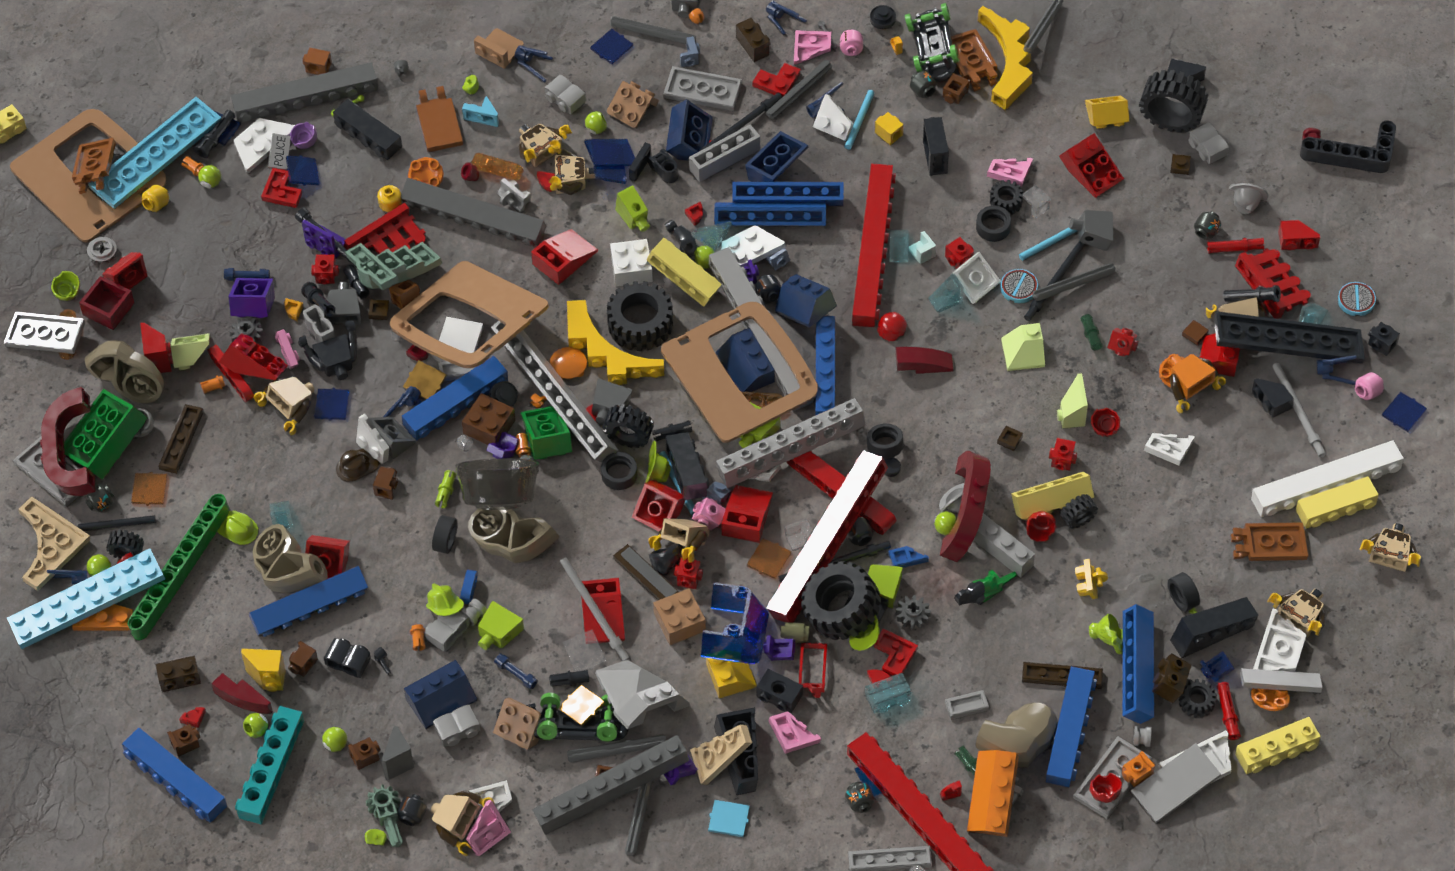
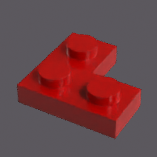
M784 63L777 75L760 69L752 82V86L773 95L780 93L783 97L795 84L801 74V69Z
M272 168L261 199L265 202L297 208L302 196V189L287 186L291 177L290 171Z
M882 629L874 644V648L889 655L882 666V671L900 679L918 650V645L888 630Z

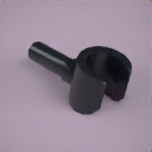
M379 647L374 651V659L380 662L386 674L389 675L391 671L384 660L387 653L382 647Z

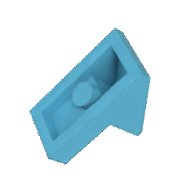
M487 96L482 107L464 103L462 107L463 120L495 127L499 126L498 113Z

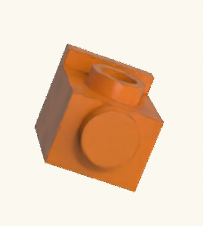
M1141 751L1138 756L1123 765L1122 776L1126 782H1130L1136 787L1154 774L1155 765Z

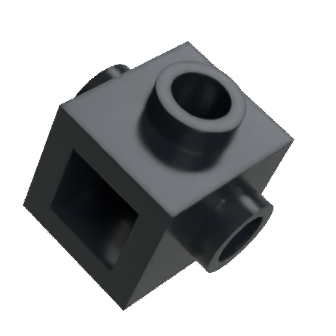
M1380 322L1377 327L1373 326L1369 331L1368 345L1387 356L1398 344L1400 333L1391 326Z

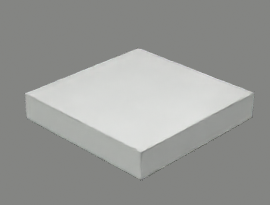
M980 252L974 254L950 274L972 304L976 303L1001 282Z
M446 317L439 341L461 351L473 353L477 349L483 330V323Z

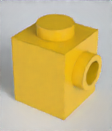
M887 112L875 121V134L889 145H892L903 136L904 124L896 116Z

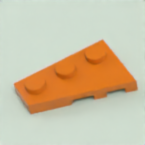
M114 604L73 624L72 628L73 631H130L128 620L133 614V610Z

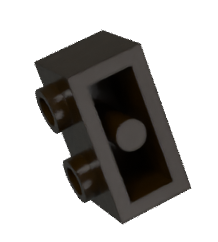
M749 18L736 24V39L753 62L769 56V45L771 42L769 37L762 33L758 23Z
M1173 653L1166 659L1163 658L1158 665L1159 672L1153 680L1155 685L1152 692L1174 703L1183 694L1192 665Z
M195 656L155 664L162 692L201 684Z

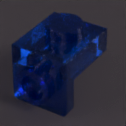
M1223 651L1207 662L1204 660L1200 661L1203 666L1201 671L1207 679L1211 678L1215 682L1235 669Z

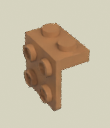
M498 28L494 29L486 39L480 36L474 39L475 53L504 69L515 57L517 47L519 45L524 46L523 41Z
M622 81L607 109V113L625 124L637 128L649 105L657 106L659 100L654 98L656 94L647 89L645 92L640 90L641 86L631 81L629 84Z
M506 698L493 733L528 750L538 743L539 739L534 737L541 714L539 711L512 698Z

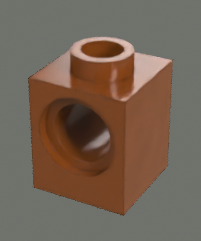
M309 48L308 53L304 54L303 57L305 70L311 74L328 73L332 64L329 51Z

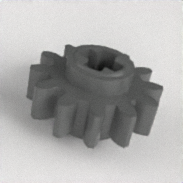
M246 316L245 321H241L238 318V324H231L232 330H229L232 342L241 333L249 335L254 342L262 341L263 329L260 322L256 323L255 318L249 321Z
M913 595L912 600H909L905 596V603L902 601L898 602L899 608H896L897 621H903L904 628L909 624L911 630L914 629L915 625L921 629L922 622L928 624L931 610H929V603L923 604V597L916 600V596Z

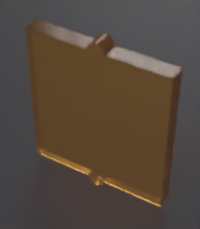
M153 472L135 473L131 503L146 504V506L150 504L163 505L167 474H153Z
M763 538L748 561L747 566L758 571L759 574H765L776 579L789 558L791 551L779 546L778 543L775 544Z

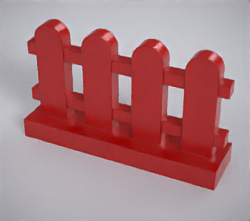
M403 203L345 239L344 247L349 250L361 243L367 249L373 247L380 254L389 249L383 241L388 237L394 245L393 248L389 249L393 253L404 245L410 249L409 244L412 242L416 245L421 242L425 244L424 235L426 232L424 229L420 230L413 222L415 220L413 215L409 216V207L406 203ZM401 228L409 235V238L406 240L398 232Z
M1266 248L1263 249V253L1255 256L1253 254L1248 255L1246 252L1239 254L1235 267L1252 289H1256L1259 286L1267 288L1278 285L1280 287L1281 298L1279 302L1267 300L1263 303L1273 318H1282L1285 309L1289 312L1293 306L1299 304L1307 305L1311 293L1308 290L1300 291L1298 289L1301 282L1299 277L1288 276L1290 271L1288 263H1278L1277 260L1280 257L1278 250ZM1269 263L1273 265L1272 267L1266 269L1262 268V266L1267 265ZM1282 277L1283 280L1275 283L1272 281L1275 278ZM1290 290L1293 292L1292 294L1287 296H1283L1282 294Z

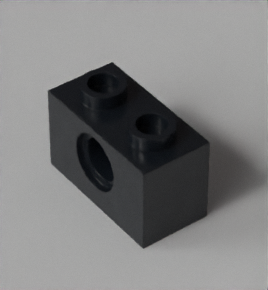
M767 669L756 687V696L761 701L769 702L779 710L790 713L793 712L803 695V685L770 669ZM776 691H782L783 693H781V694H776L775 692H776Z

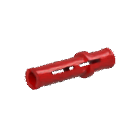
M1245 237L1242 240L1207 242V251L1210 254L1263 250L1264 238L1247 239Z
M1221 682L1216 685L1223 712L1222 721L1226 726L1228 739L1237 740L1241 737L1238 728L1239 719L1235 714L1229 683Z

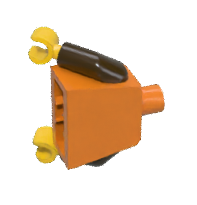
M1175 354L1170 359V363L1173 365L1171 368L1170 384L1174 398L1179 402L1176 406L1178 413H1183L1181 405L1185 406L1186 411L1190 408V404L1184 401V398L1189 399L1211 383L1215 390L1221 389L1218 382L1222 386L1226 384V379L1218 376L1219 373L1210 360L1197 357L1194 354H1190L1184 359Z

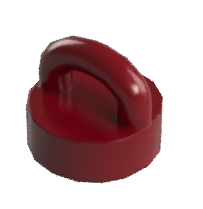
M1307 128L1303 131L1302 140L1307 137L1320 139L1321 131L1316 128Z
M470 162L465 163L461 169L462 179L477 181L479 179L477 166Z

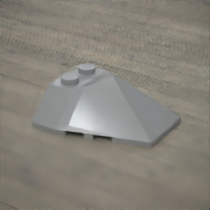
M629 660L621 661L595 672L603 691H606L608 695L607 700L609 704H612L614 708L613 713L615 717L627 729L643 724L646 712L667 704L674 712L690 706V702L671 684Z

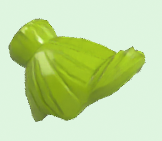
M1107 614L1099 623H1091L1089 625V635L1091 638H1099L1104 643L1114 646L1117 654H1123V630L1120 629L1115 616Z

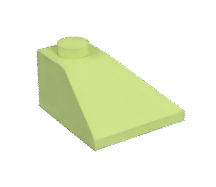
M1040 323L1021 325L1001 338L1007 371L1045 367L1043 336Z
M210 334L172 339L171 351L174 368L179 367V370H185L194 365L209 345Z
M1082 373L1076 376L1061 401L1060 410H1057V419L1061 421L1062 428L1082 427L1086 424L1088 404Z

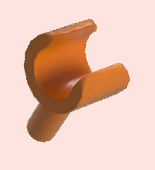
M535 393L531 396L533 401L530 403L536 408H540L547 401V398L545 396L540 397Z

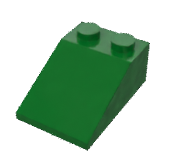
M553 406L521 412V418L535 460L572 452L570 431Z

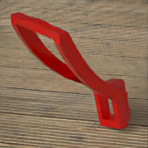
M803 642L801 643L799 684L803 685V688H808L815 698H820L821 692H824L827 643ZM804 648L824 649L822 683H802Z

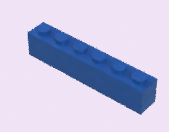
M733 182L732 201L737 203H826V206H843L844 182Z
M715 202L714 225L826 226V203Z
M824 316L816 322V382L818 389L815 416L835 407V316Z
M492 356L483 364L475 367L403 414L402 425L416 441L426 437L436 427L439 428L450 418L457 417L465 408L472 407L481 393L488 396L494 384L508 381V371L495 356Z
M359 566L254 610L249 613V617L257 635L267 637L274 634V630L279 627L283 630L292 626V622L299 619L302 622L311 618L310 614L316 611L320 614L329 610L328 606L336 604V606L346 603L347 598L351 596L358 598L364 595V591L367 590L368 586Z
M1135 604L1123 611L1122 716L1141 724L1154 718V692H1152L1154 688V612Z
M1072 666L1070 668L1047 770L1046 783L1070 788L1071 781L1076 779L1077 769H1074L1075 762L1079 763L1081 751H1078L1079 744L1083 745L1085 733L1082 732L1083 726L1087 727L1089 715L1086 714L1087 708L1091 709L1093 697H1090L1091 690L1095 691L1097 679H1094V671Z
M137 728L122 743L123 754L129 761L134 760L138 763L137 766L144 773L149 772L157 784L160 785L162 783L166 786V790L172 796L177 795L181 803L187 808L191 807L194 809L195 814L203 820L205 818L211 823L227 807L223 795L141 728Z

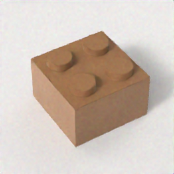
M690 588L653 602L654 615L669 645L706 631V619Z

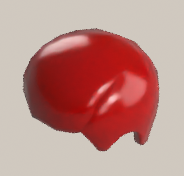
M889 312L880 318L877 332L885 340L896 341L899 336H904L907 322L901 314Z
M1097 409L1091 416V426L1099 436H1112L1120 428V417L1112 409Z
M1038 511L1031 514L1028 518L1027 535L1031 540L1046 542L1049 540L1050 535L1055 533L1056 520L1050 513Z
M1109 773L1107 776L1098 774L1090 782L1089 791L1095 800L1110 803L1119 797L1123 783L1113 773Z

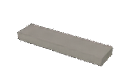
M1241 668L1240 672L1243 688L1321 693L1323 688L1320 674L1243 668Z
M930 846L848 851L850 871H887L932 867Z

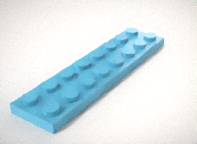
M195 97L111 165L109 176L103 177L104 189L96 190V181H91L89 188L115 209L211 131L216 123L221 120V117L199 98Z
M149 548L7 617L20 648L23 649L165 580V577Z

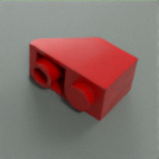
M1300 220L1280 221L1278 233L1281 250L1318 248L1320 241L1319 233Z

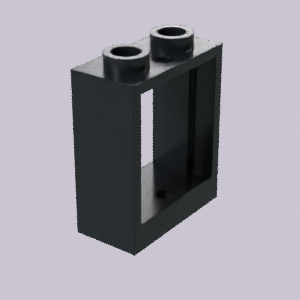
M942 117L924 119L923 146L929 176L948 174L949 150Z

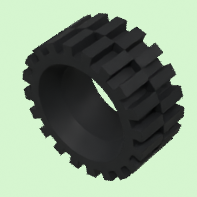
M1161 70L1160 74L1155 72L1153 76H1149L1139 102L1140 112L1145 113L1143 117L1146 120L1151 119L1150 123L1152 125L1158 124L1160 129L1165 127L1170 132L1175 129L1177 133H1182L1183 129L1185 132L1190 131L1191 128L1194 130L1200 124L1208 102V93L1205 92L1206 88L1204 86L1200 87L1201 82L1199 80L1193 81V76L1189 75L1186 77L1184 76L1185 73L1181 71L1179 74H1176L1175 70H1170L1169 73L1166 70ZM1166 97L1177 99L1182 103L1171 101Z
M633 281V286H629L626 283L623 285V290L617 288L615 290L616 295L611 294L610 302L607 303L608 330L612 334V339L614 341L618 340V345L622 347L624 344H627L628 350L637 347V351H642V347H646L647 351L652 350L653 344L656 347L661 345V339L665 342L668 339V334L671 335L673 326V305L669 294L666 295L663 288L658 290L657 284L653 283L652 286H649L647 281H643V285H638V281ZM639 304L654 307L658 312L654 319L643 324L629 322L622 314L628 307Z

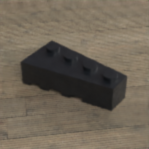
M1244 597L1182 617L1170 641L1180 657L1184 658L1239 632L1251 629L1259 615L1249 599Z
M755 707L717 714L714 724L717 736H722L725 732L739 725H747L752 744L727 766L736 796L756 792L758 784Z

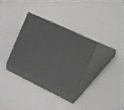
M374 417L367 420L371 429L376 428L381 438L385 440L389 446V455L393 459L416 442L393 417Z
M397 726L393 727L381 760L386 780H390L414 768L411 748Z

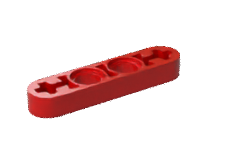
M217 345L207 349L213 362L242 400L247 402L254 398L251 388L239 373H234L219 362L224 355L222 350Z

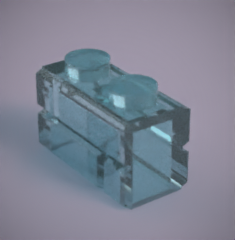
M903 673L865 686V696L873 713H885L893 706L906 705L911 700V689Z

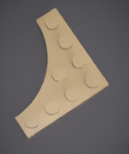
M31 497L19 508V513L29 521L35 530L38 540V552L31 567L22 578L23 582L39 591L55 575L47 573V570H60L91 539L90 535Z

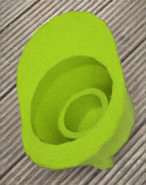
M653 441L649 453L646 482L652 480L666 482L671 466L665 457L656 453V441Z
M230 511L217 532L233 543L246 545L256 539L258 527L248 515L237 511Z
M432 584V589L427 594L428 603L426 607L438 616H450L461 611L464 607V602L455 595L450 586Z
M876 615L874 616V622L867 626L868 629L864 632L860 631L858 636H849L850 645L854 650L863 651L871 648L876 643L880 634Z

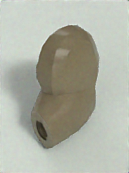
M107 341L85 357L86 368L95 378L112 382L117 392L132 401L146 404L154 402L160 397L164 389V379L154 363L137 353L124 341Z
M493 503L478 508L471 515L468 522V530L472 538L484 551L502 556L513 563L527 562L534 559L559 538L557 532L542 518L522 519L517 512L509 507Z
M276 524L268 527L255 541L253 548L255 567L261 573L265 585L272 591L285 594L294 593L327 580V570L321 559L313 554L301 553V547L297 540L283 525Z
M1032 702L1013 711L1003 724L985 720L977 736L976 748L980 751L1000 750L1015 752L1019 756L1017 768L1029 767L1039 754L1048 749L1055 737L1057 730L1055 712L1046 704Z

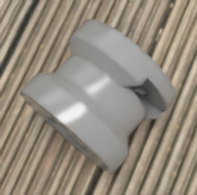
M1135 726L1133 746L1144 744L1146 747H1150L1151 727L1140 728Z

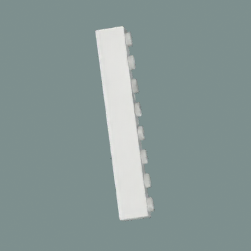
M1392 440L1254 488L1251 500L1261 517L1272 516L1278 511L1292 509L1297 505L1298 500L1367 476L1370 479H1378L1384 474L1395 473L1401 469L1404 458Z

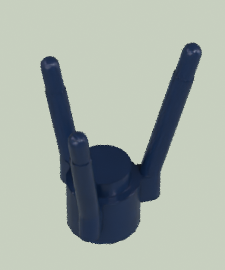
M774 0L766 7V12L769 14L767 18L775 24L783 35H786V32L775 18H781L784 13L804 23L807 22L806 19L799 16V13L780 5Z
M519 45L515 51V58L518 59L517 63L524 66L543 82H546L542 75L525 62H530L533 56L552 60L553 57L547 56L548 52Z
M840 82L837 86H835L834 88L830 89V90H829L828 92H826L825 94H828V95L833 94V93H834L836 90H838L844 83H843V82ZM825 94L806 106V110L811 118L817 117Z
M1357 356L1317 360V375H1322V379H1331L1355 385L1356 381L1329 375V373H1333V364L1345 363L1344 361L1356 359Z
M413 386L408 387L406 392L402 394L400 399L383 417H388L398 406L402 407L405 404L407 406L415 405L414 407L419 405L422 402L419 399L421 396L420 390Z
M47 570V573L55 574L52 578H71L72 585L88 579L87 570Z

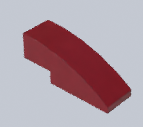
M896 347L897 371L915 370L916 374L954 371L951 353L923 347Z
M222 673L211 683L213 692L234 706L263 714H271L273 712L271 702L243 679L236 684Z

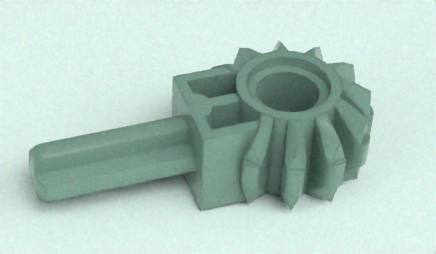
M382 784L381 789L374 787V793L368 792L367 796L369 799L366 800V806H368V812L370 814L374 813V817L379 819L380 825H385L391 846L397 848L403 844L396 821H399L397 812L401 800L398 797L397 790L393 791L391 786L385 789ZM382 800H387V803L380 804L379 802Z

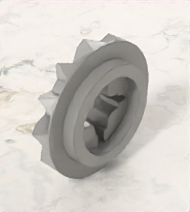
M108 237L95 238L87 247L89 258L94 262L99 261L101 264L103 261H110V258L115 257L117 251L116 243ZM104 246L105 251L101 254V248Z

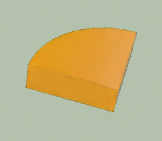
M899 36L891 38L890 44L895 54H902L903 42Z
M285 298L284 305L287 315L297 321L304 307L303 302Z

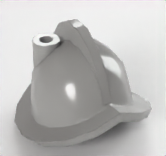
M1240 183L1229 186V189L1234 190V205L1241 214L1253 212L1260 200L1267 201L1269 197L1268 192L1257 185Z
M964 483L956 485L943 495L939 504L941 512L948 509L958 517Z

